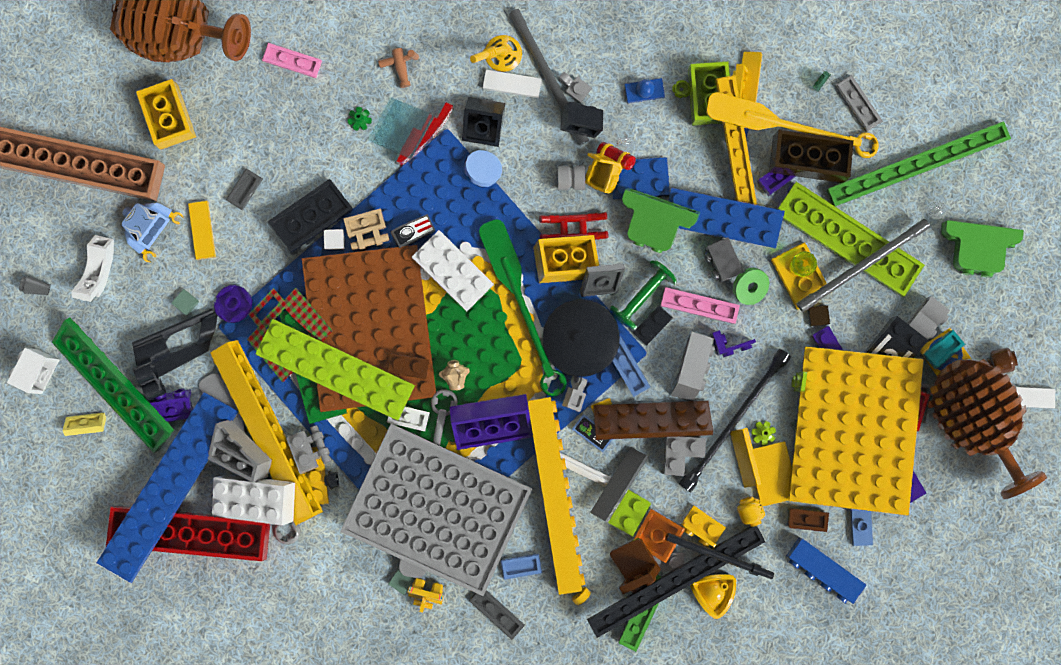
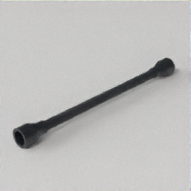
M780 348L773 356L769 371L765 373L766 375L762 377L747 400L736 412L737 414L733 416L734 418L730 420L731 422L727 424L728 426H726L725 430L722 431L707 451L705 458L701 459L697 467L693 468L690 473L682 478L679 485L690 493L694 490L703 468L706 467L722 443H724L725 439L736 427L735 425L739 423L738 421L742 419L741 417L749 409L748 407L756 400L772 376L790 361L792 357Z

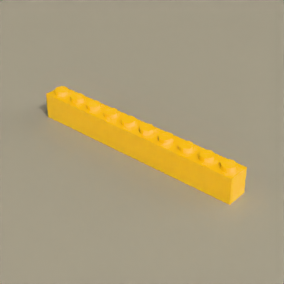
M239 341L226 342L210 352L213 362L217 366L222 380L225 382L230 396L234 400L238 412L247 426V431L254 443L272 459L269 469L272 480L295 482L293 517L295 526L322 513L323 510L305 474H300L286 436Z
M551 397L528 400L559 595L582 591V585H585L584 573L580 574L579 566H582L581 554L576 552V547H579L578 535L573 534V528L576 527L575 517L570 516L569 508H573L571 496L567 497L566 489H570L568 477L564 478L563 470L567 468L565 458H561L560 451L563 450L562 439H558L557 431H560L559 420L554 418V412H557L556 401H552Z

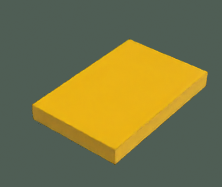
M805 242L770 259L797 310L799 309L796 304L798 301L827 284Z
M783 441L753 448L762 485L756 486L762 506L789 501L792 466L786 442Z

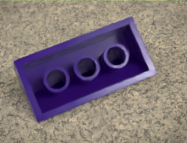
M526 394L450 407L451 425L457 450L533 438Z

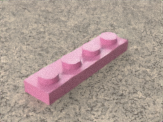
M667 287L664 288L660 305L661 307L731 324H736L740 307L737 304Z

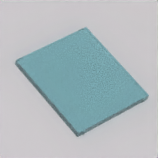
M391 98L368 140L412 159L435 115Z

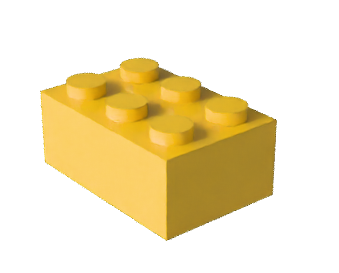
M173 79L136 91L156 147L162 150L196 138L179 85Z
M594 235L538 239L533 247L539 283L583 280L587 267L599 266Z

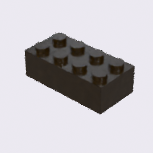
M778 130L772 138L769 173L844 183L851 177L854 140Z

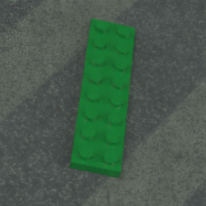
M71 317L65 319L52 340L54 346L153 453L159 451L174 429L132 385L130 380L119 371L117 366L107 358L105 353L95 345L92 339L83 332L79 325Z

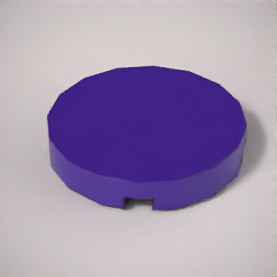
M236 285L224 287L218 292L216 303L214 302L215 313L220 319L228 323L242 321L252 309L251 295L245 288Z

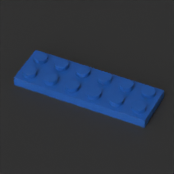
M671 187L668 201L700 212L697 222L691 228L679 226V229L776 248L784 210Z

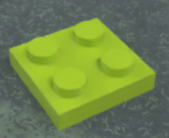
M628 490L608 523L633 537L651 502Z

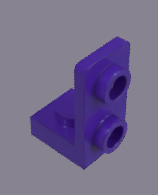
M719 330L710 334L711 338H714L713 344L717 355L722 354L723 358L733 355V350L741 348V351L753 348L752 344L756 343V340L753 339L726 348L727 340L724 333L721 334Z

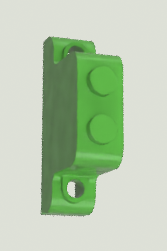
M631 188L625 189L622 198L625 207L634 210L627 232L629 239L637 246L644 247V245L651 247V250L658 253L667 251L672 247L679 226L691 228L697 222L700 215L699 211Z
M949 220L943 222L941 226L943 237L946 240L955 241L954 268L962 271L963 275L981 273V277L992 278L993 274L999 273L1004 269L1006 248H1015V245L1023 240L1024 230Z

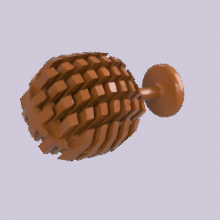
M116 0V3L112 5L113 17L110 30L127 49L150 61L170 63L194 57L200 54L205 36L222 40V49L225 56L233 61L241 60L250 44L251 26L246 15L240 13L233 14L226 21L224 28L208 25L207 21L209 10L201 0Z
M971 359L954 361L938 374L935 385L930 388L933 398L928 402L929 409L934 407L932 416L938 420L939 423L937 425L940 430L943 429L945 431L944 437L946 440H954L950 446L958 449L960 446L964 447L969 456L977 453L982 455L998 454L1014 481L1001 490L1000 494L1003 499L1020 495L1045 481L1047 476L1043 471H1037L1025 476L1009 450L1018 439L1020 430L1024 426V421L1022 422L1023 415L1027 411L1026 405L1021 406L1023 399L1020 394L1018 395L1015 385L1010 382L1009 375L1001 373L1004 368L1000 365L992 367L988 365L990 363L985 359L980 361Z

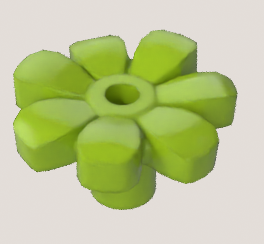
M765 421L764 424L757 422L755 424L757 429L751 430V434L756 435L753 439L755 443L761 441V444L765 446L768 444V440L770 442L775 440L772 434L776 433L775 427L770 428V422Z

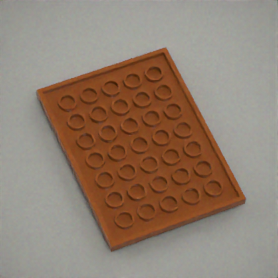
M417 245L302 258L307 301L333 330L324 341L318 339L313 334H311V337L385 372H388L391 353L428 359L429 365L426 379L398 374L392 375L415 385L408 401L432 398L436 393L421 271L420 266L412 259V256L418 251ZM317 383L320 412L365 407V405Z

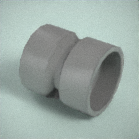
M576 165L573 169H570L569 166H558V191L569 190L570 187H573L574 190H585V165Z

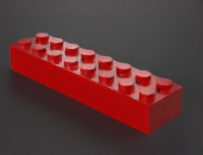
M110 507L106 547L131 507ZM176 512L152 551L264 561L267 559L271 524L215 517L209 514Z

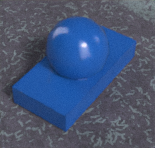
M662 78L644 79L640 82L624 85L627 104L665 98Z

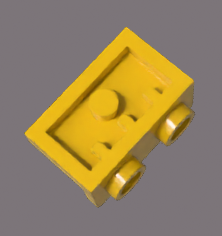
M694 505L681 523L685 528V533L691 537L694 534L700 538L698 542L708 548L710 545L715 548L717 545L715 543L726 529L725 526Z

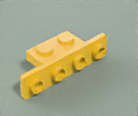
M744 52L742 64H736V70L733 71L732 75L736 76L739 98L753 102L757 100L762 62L761 52Z

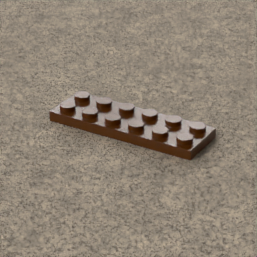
M709 400L593 405L596 440L713 435Z

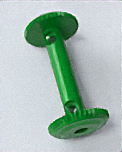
M656 260L650 262L651 266L657 271L656 274L627 304L626 308L620 311L613 305L610 307L611 313L631 330L637 328L632 320H630L631 315L643 305L658 288L661 281L666 279L674 285L677 283L674 274Z

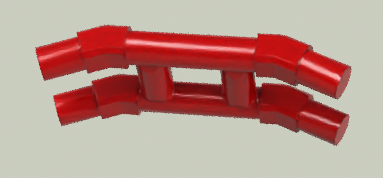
M607 213L540 215L539 223H560L561 233L541 234L540 239L594 235L595 240L607 239L609 237L608 231L587 233L586 222L607 220ZM567 222H579V233L568 234Z

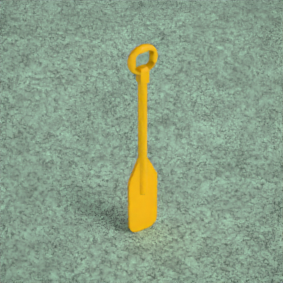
M719 92L712 93L708 98L706 113L713 120L752 130L779 126L807 134L854 140L853 147L862 158L873 157L879 148L877 138L868 132H863L857 137H848L780 119L767 107L757 102ZM862 137L873 140L874 144H872L871 148L873 152L871 154L860 150Z

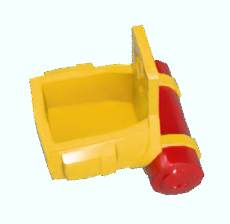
M601 142L596 154H587V156L594 160L588 167L585 183L601 192L612 193L617 185L622 169L630 170L634 166L636 158L629 152H624L610 143Z

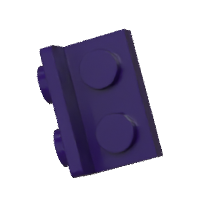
M177 389L173 392L165 393L151 399L150 404L167 422L187 419L193 410L190 400L191 389Z

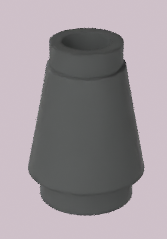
M23 276L20 281L19 291H22L24 294L49 295L51 284L31 276Z

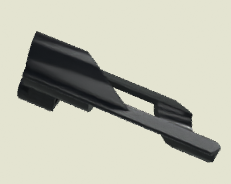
M213 309L204 311L132 342L137 366L133 368V372L148 401L167 393L160 378L161 376L209 351L218 317ZM201 322L197 342L170 353L166 345L168 338Z

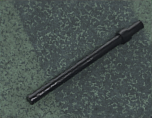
M667 533L665 537L666 541L747 570L749 574L760 575L771 580L774 577V572L761 568L759 564H750Z

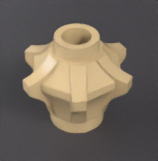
M457 360L447 362L448 366L439 372L440 377L444 378L450 390L463 389L465 378L470 372L469 368L463 367Z

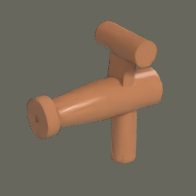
M397 48L392 50L393 57L378 61L380 68L395 64L401 82L399 86L400 88L411 86L410 81H408L406 61L411 59L418 60L419 55L415 51L409 50L407 55L404 56L403 49Z

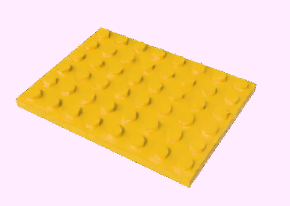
M804 347L802 372H807L805 391L799 394L789 501L909 516L924 359Z

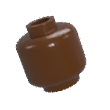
M1009 348L993 350L990 353V358L987 359V362L990 363L988 365L992 367L1000 365L1003 367L1002 374L1013 372L1015 366H1018L1015 352Z

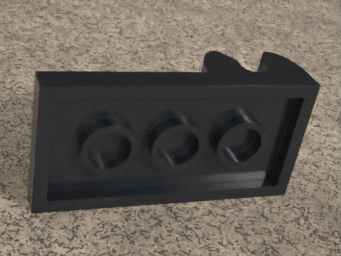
M329 179L267 222L290 254L294 255L298 253L301 246L310 244L318 234L350 213L353 208L331 179Z

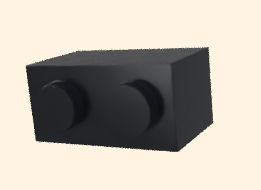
M568 102L561 110L560 130L596 138L603 131V110L594 106L581 105L577 102Z

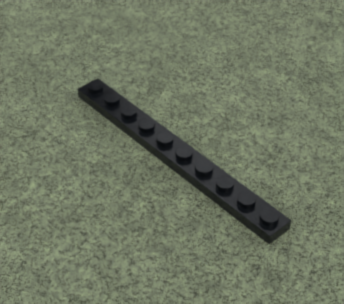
M750 526L711 549L738 558L765 543V540L758 526ZM700 554L656 579L651 585L642 587L591 616L587 621L595 637L598 638L728 563Z

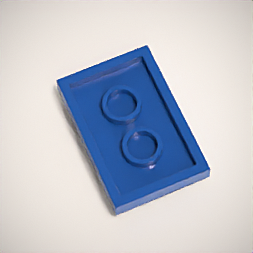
M667 157L636 159L634 166L630 170L622 169L617 185L612 192L613 200L622 199L627 188L655 197L669 196Z

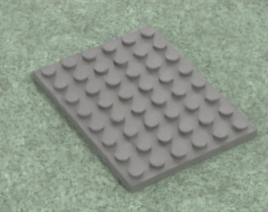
M390 424L340 532L484 596L532 488Z

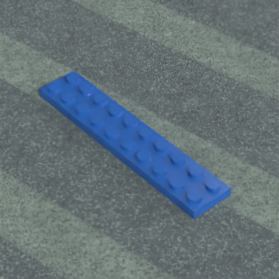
M205 392L202 394L96 562L97 564L130 583L134 581L208 462V453L216 423L226 420L233 421L238 413L237 410Z

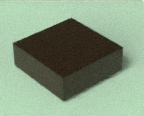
M828 305L810 307L808 309L810 327L830 324Z

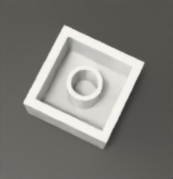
M24 348L17 357L18 362L16 366L12 368L8 375L9 380L7 383L27 393L42 394L59 359L41 350Z

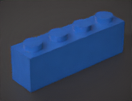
M799 537L786 555L790 559L788 563L797 569L802 567L806 570L804 573L813 581L815 578L822 582L820 584L821 587L828 592L833 590L838 593L836 597L845 604L847 601L854 604L866 587L864 582L803 538Z

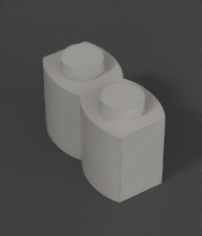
M930 296L925 299L907 324L926 339L931 340L937 333L936 328L938 325H943L948 320L949 316L947 314L950 310Z

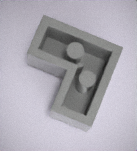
M665 437L663 474L684 476L685 456L705 458L706 438Z

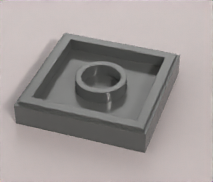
M624 264L587 267L580 288L581 297L618 293L625 271Z

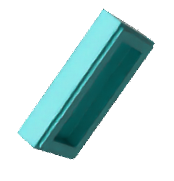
M950 330L922 355L934 369H937L966 344L954 330Z

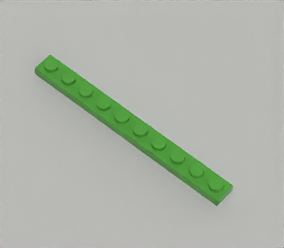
M1003 121L828 188L826 191L832 205L836 207L1006 142L1011 137Z

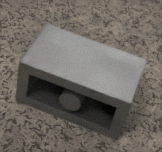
M729 238L705 248L704 256L708 263H712L714 268L712 274L716 281L719 280L720 283H723L744 272Z

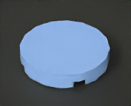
M478 150L472 152L467 157L464 170L472 183L481 187H489L501 177L502 165L493 153Z

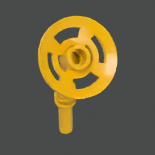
M499 35L492 38L482 52L470 56V61L476 63L486 59L488 65L494 70L507 72L514 69L520 63L522 49L518 41L513 37ZM502 40L501 42L496 43L494 47L492 46L493 43H495L496 41ZM508 41H511L516 46L517 51H512L511 46L507 44ZM495 57L499 64L496 65L491 59ZM514 57L516 58L512 64L505 66V64L509 63Z

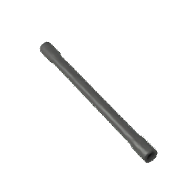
M515 9L509 15L523 37L562 110L568 101L529 31L520 10ZM574 134L579 145L589 141L587 136Z
M922 219L814 293L796 303L798 308L802 312L806 311L819 300L897 248L930 228L928 221Z

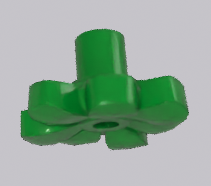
M357 107L356 112L353 110L349 112L352 118L348 119V124L353 125V130L358 131L360 127L364 131L367 129L366 124L372 123V118L368 117L370 112L367 109L363 111L362 107Z

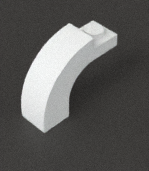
M95 235L87 244L85 272L72 290V298L91 302L95 296L99 297L106 286L113 260L114 239Z

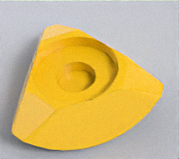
M726 574L709 575L691 584L690 587L702 608L714 619H719L728 611L733 602L736 592V578L733 575Z

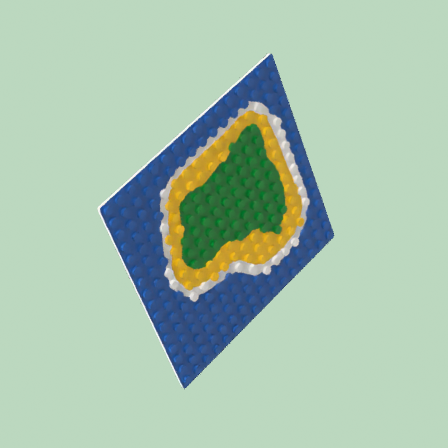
M445 129L416 156L410 159L350 213L329 229L344 230V249L325 250L324 235L321 236L251 297V311L273 288L284 300L297 288L307 300L302 258L395 248L397 245L391 231L428 214L436 230L435 233L440 230L494 284L466 312L420 267L436 392L441 389L450 390L449 385H447L444 378L440 377L439 372L448 366L447 362L457 360L459 364L470 370L465 378L464 388L450 390L456 395L457 405L526 394L527 401L551 397L552 401H556L557 412H554V418L559 420L561 431L622 377L613 361L601 372L582 377L587 379V384L583 389V393L586 396L580 412L562 406L568 387L572 388L571 379L573 376L563 373L567 385L564 392L559 396H548L542 391L540 380L545 372L514 294L496 277L479 234L480 227L484 223L496 219L504 223L522 268L521 293L542 346L545 323L551 313L560 305L572 300L582 299L597 302L606 309L608 308L597 295L581 297L580 288L583 280L539 283L533 247L538 239H540L542 233L497 183L489 187H481L470 181L471 179L469 176H466L464 170L466 159L470 153L449 129ZM381 208L386 228L379 230L380 235L388 233L390 240L383 242L382 245L368 246L364 250H352L351 243L357 242V237H348L344 218ZM373 232L363 234V239L374 237ZM434 234L421 238L408 246L417 245L419 250ZM273 296L256 314L260 321L279 303L277 299ZM248 315L237 323L223 321L219 328L230 341H239L250 365L311 435L310 428L318 426L319 431L323 433L325 447L329 449V456L360 490L389 426L392 424L387 423L388 416L365 406L347 409V414L309 424L296 373L293 372L282 382L264 359L256 355L257 351L247 340L258 328L251 317ZM280 315L275 319L278 322H281ZM614 316L622 339L638 363L646 356V350ZM548 359L552 370L560 371ZM554 373L553 376L549 378L546 376L543 383H547V391L553 393V390L557 388L561 390L563 387V383H560L558 379L560 377L558 374ZM442 393L438 394V404H435L438 411L440 409L446 410V412L450 411L451 401H454L451 395L448 397L443 396ZM432 398L410 400L405 406L430 412L425 431L396 424L393 425L433 443L438 414L431 407ZM448 415L445 418L440 443L441 447L506 477L513 474L536 453L534 438L457 450L451 417Z

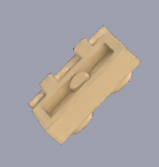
M381 208L344 218L348 237H357V242L351 243L352 250H364L368 246L382 245L383 242L390 240L388 233L380 235L379 230L386 228ZM373 232L374 237L363 239V234Z

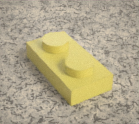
M105 413L66 417L62 431L65 436L103 432L106 415Z

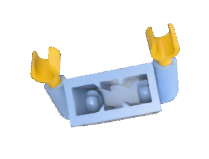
M157 202L145 203L144 205L137 203L133 208L126 207L122 213L126 217L122 222V226L125 229L124 233L127 244L139 254L142 253L144 261L151 262L148 260L147 255L150 253L153 257H156V254L153 251H147L145 248L149 249L169 222L168 217L172 218V221L177 225H180V223L174 220L175 217L178 215L182 218L184 217L181 213H173L171 209Z

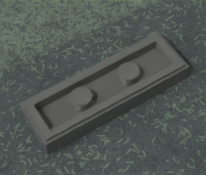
M487 590L484 596L475 593L469 599L480 612L511 640L525 626L523 622Z

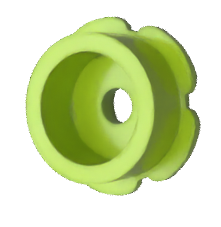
M678 80L673 85L672 91L677 98H686L690 94V85L687 81Z

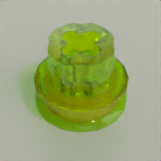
M799 252L791 260V268L798 276H809L816 270L817 260L810 252ZM802 259L807 260L809 266L804 267Z

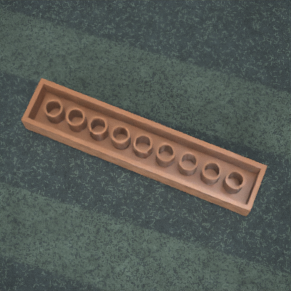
M0 127L1 169L157 202L165 165L158 160Z

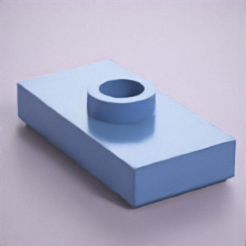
M850 509L852 546L873 545L871 511Z

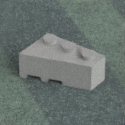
M691 332L671 396L694 401L698 393L704 390L706 380L703 378L704 374H708L711 363L708 362L709 356L712 357L715 346L712 345L714 338Z
M232 420L216 423L208 460L253 483L267 478L272 459Z

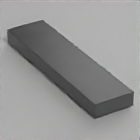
M630 447L590 511L591 514L607 523L609 522L648 459L647 455Z

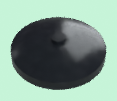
M572 300L560 305L551 313L543 330V346L550 362L563 373L576 377L591 376L607 368L616 357L620 345V331L614 316L604 306L590 300Z

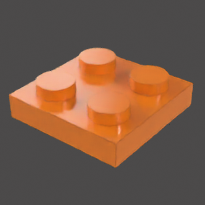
M651 509L634 539H642L653 556L667 563L677 545L665 540L667 533L681 537L685 528Z

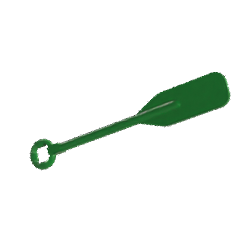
M497 219L484 223L479 229V234L496 277L514 294L545 373L540 380L541 389L548 396H559L566 389L567 381L563 373L552 370L522 296V268L506 227L501 220ZM555 373L560 376L558 379L560 383H563V387L561 390L557 388L553 390V393L547 391V383L543 382L546 376L549 378Z

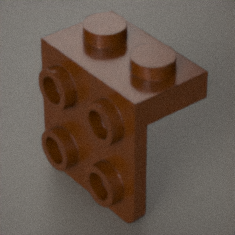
M636 538L610 552V557L625 578L619 587L622 594L629 591L634 593L642 585L646 584V586H649L656 581V576L661 568L642 539Z

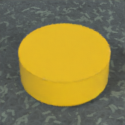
M583 587L582 591L577 592L573 596L572 601L579 606L589 598L591 592L587 587Z

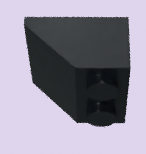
M468 97L464 111L462 141L499 147L506 103Z

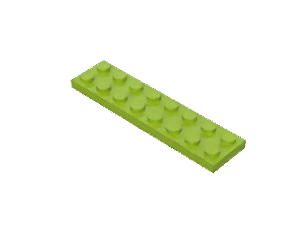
M797 181L778 207V209L785 211L784 221L853 266L889 243V241ZM897 248L863 272L899 296L905 297L925 265L900 248Z
M272 319L256 352V355L397 421H399L415 385L274 319Z

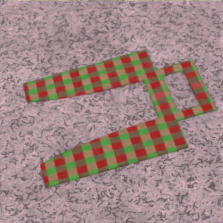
M273 288L248 314L258 326L247 339L256 351L267 331L266 328L270 325L272 319L275 320L284 309L307 331L322 341L333 331L297 288L285 300ZM274 296L279 303L260 321L256 314ZM264 359L282 382L293 373Z

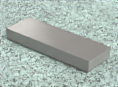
M852 75L835 85L866 132L883 122Z

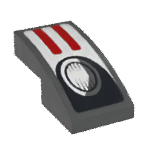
M428 214L392 230L391 234L397 247L401 248L434 234L436 230Z

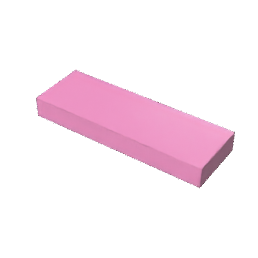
M271 43L267 44L262 58L263 62L313 78L317 77L322 63L321 59Z

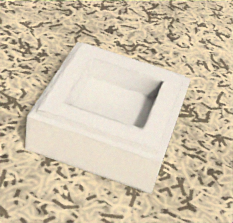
M324 230V249H344V230Z

